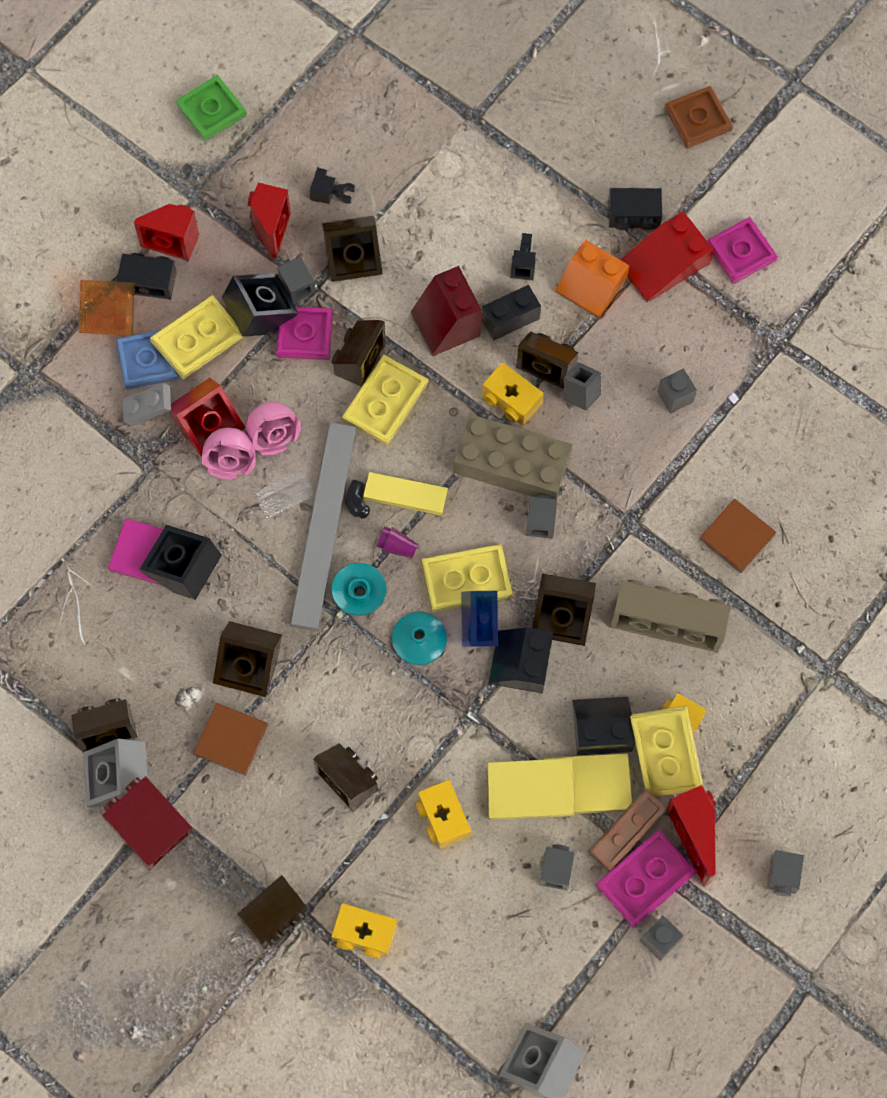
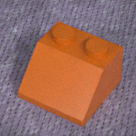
M585 239L571 258L555 292L597 318H600L627 280L629 265Z

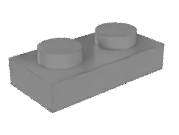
M164 383L123 398L124 423L130 426L171 411L170 386Z

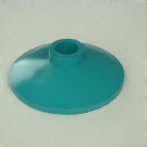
M349 564L336 574L332 583V595L335 603L342 611L350 615H368L376 611L386 597V581L382 573L370 564ZM360 588L365 593L362 596H357L354 593L355 590Z
M412 612L405 615L396 623L392 633V644L395 652L402 660L413 665H425L435 661L441 656L447 643L444 625L437 617L427 612ZM420 631L425 636L422 639H416L414 634Z

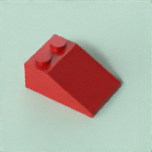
M682 211L661 224L620 260L629 265L627 277L648 303L709 265L714 249L686 213Z
M700 785L672 798L667 806L666 813L693 867L698 871L697 875L703 887L710 884L716 875L714 809L716 802L712 793L709 790L705 791L703 785Z

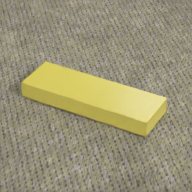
M369 472L363 499L442 516L448 488Z

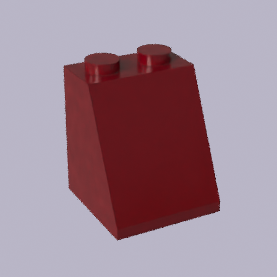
M456 266L435 275L411 310V314L432 356L480 337L482 309L460 267Z
M145 776L142 780L137 777L125 787L127 793L123 797L111 799L103 807L106 812L102 814V817L150 871L192 833V826Z

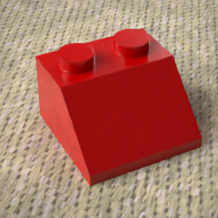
M258 182L255 191H251L248 198V206L251 207L250 218L253 219L254 229L270 256L277 259L291 216L288 189Z
M169 203L136 218L134 221L140 247L186 261L190 260L199 237L194 210L186 205L179 204L177 206Z
M208 378L171 403L170 415L201 457L204 442L212 432L222 428H236L241 431L246 428L221 385L211 378Z

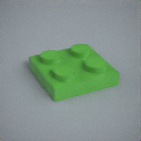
M219 75L214 76L176 100L178 108L205 142L247 116L245 108Z

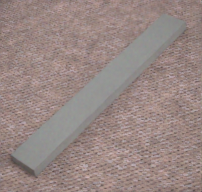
M330 423L291 627L314 631L319 630L357 431L356 426Z

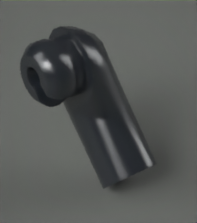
M352 480L345 499V505L354 517L365 519L370 513V508L368 505H365L360 497L364 483Z

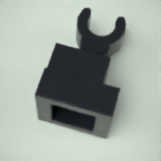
M317 167L310 187V200L330 205L332 196L335 195L342 202L350 204L351 196L345 195L344 192H355V185L351 183L336 185L335 178L327 176L326 169Z
M522 233L520 251L514 250L512 256L510 278L534 280L536 252H530L532 234Z

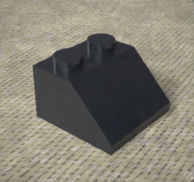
M277 273L232 276L222 295V299L242 337L265 335L298 314Z
M166 525L139 570L173 593L196 600L222 554L210 538Z
M527 627L498 630L488 684L543 694L553 632Z
M628 697L572 700L577 755L633 751L635 737L630 718L632 712Z

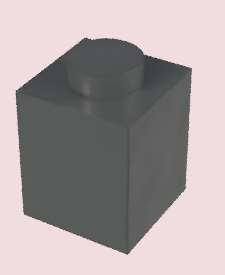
M301 256L296 259H288L281 266L277 267L278 276L293 303L316 293L315 282Z
M578 362L564 377V401L587 411L601 395V372Z
M683 368L660 379L657 392L671 414L693 403L697 389Z
M548 495L530 497L526 536L553 539L558 499H552Z
M553 844L552 848L546 847L539 885L567 891L575 852L569 851V847L559 844Z
M775 850L771 855L767 889L774 890V894L788 897L791 896V893L795 894L800 889L804 855Z
M662 915L642 936L640 941L661 961L681 941L684 935Z

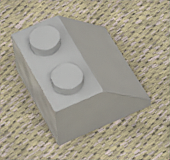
M116 739L84 752L87 807L105 806L114 797L120 799L127 793L125 787L137 777L140 780L145 776L147 777L145 742Z
M525 1023L499 1076L539 1098H563L586 1052L565 1037Z

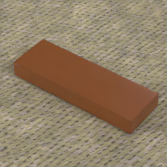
M645 789L590 848L589 852L608 871H611L668 808L648 789Z

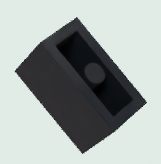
M610 188L608 197L609 228H616L618 230L629 228L653 230L661 225L663 216L662 188Z
M122 253L116 281L119 292L171 300L177 273L174 260H170L165 256L154 258L146 257L140 253Z
M526 285L482 306L481 320L494 341L539 320L541 305L531 287Z

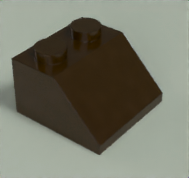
M373 216L322 223L331 282L383 274L377 228Z
M357 320L353 329L348 328L343 339L345 343L342 349H337L331 363L334 366V375L358 386H363L386 345L385 322L382 320Z
M530 331L518 346L516 368L564 389V377L577 364L579 352L575 351L568 344H559L552 341L545 334H536Z
M542 573L532 628L553 632L552 640L585 646L596 583Z
M229 621L220 636L213 684L266 697L277 664L282 634Z
M114 698L106 701L105 705L96 708L94 706H86L80 708L78 713L71 715L74 738L83 753L116 739L130 740L138 737L131 709L126 699Z
M339 743L313 758L316 773L354 812L378 790V784L376 783L378 777L369 767L362 768L357 762L359 757L349 746L345 749Z
M281 875L238 912L237 915L242 924L265 949L268 945L273 947L284 938L283 932L288 927L292 926L295 928L306 918L304 913L308 910L305 903Z

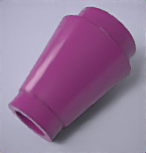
M384 526L376 546L381 548L382 552L412 559L418 543H415L394 527L390 529Z

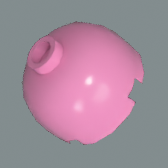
M266 402L259 405L250 413L246 421V434L251 439L255 450H258L262 455H275L287 449L285 444L289 443L291 439L295 442L301 431V423L288 406L279 402Z
M236 428L218 429L212 432L204 442L201 463L207 467L209 474L220 479L232 480L237 478L235 474L244 473V476H246L254 469L256 451L251 439L244 431Z

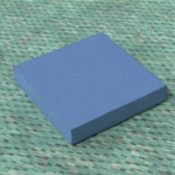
M160 330L116 339L126 390L178 380L177 372L150 342V337Z

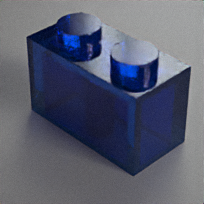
M497 591L461 592L462 647L498 646Z

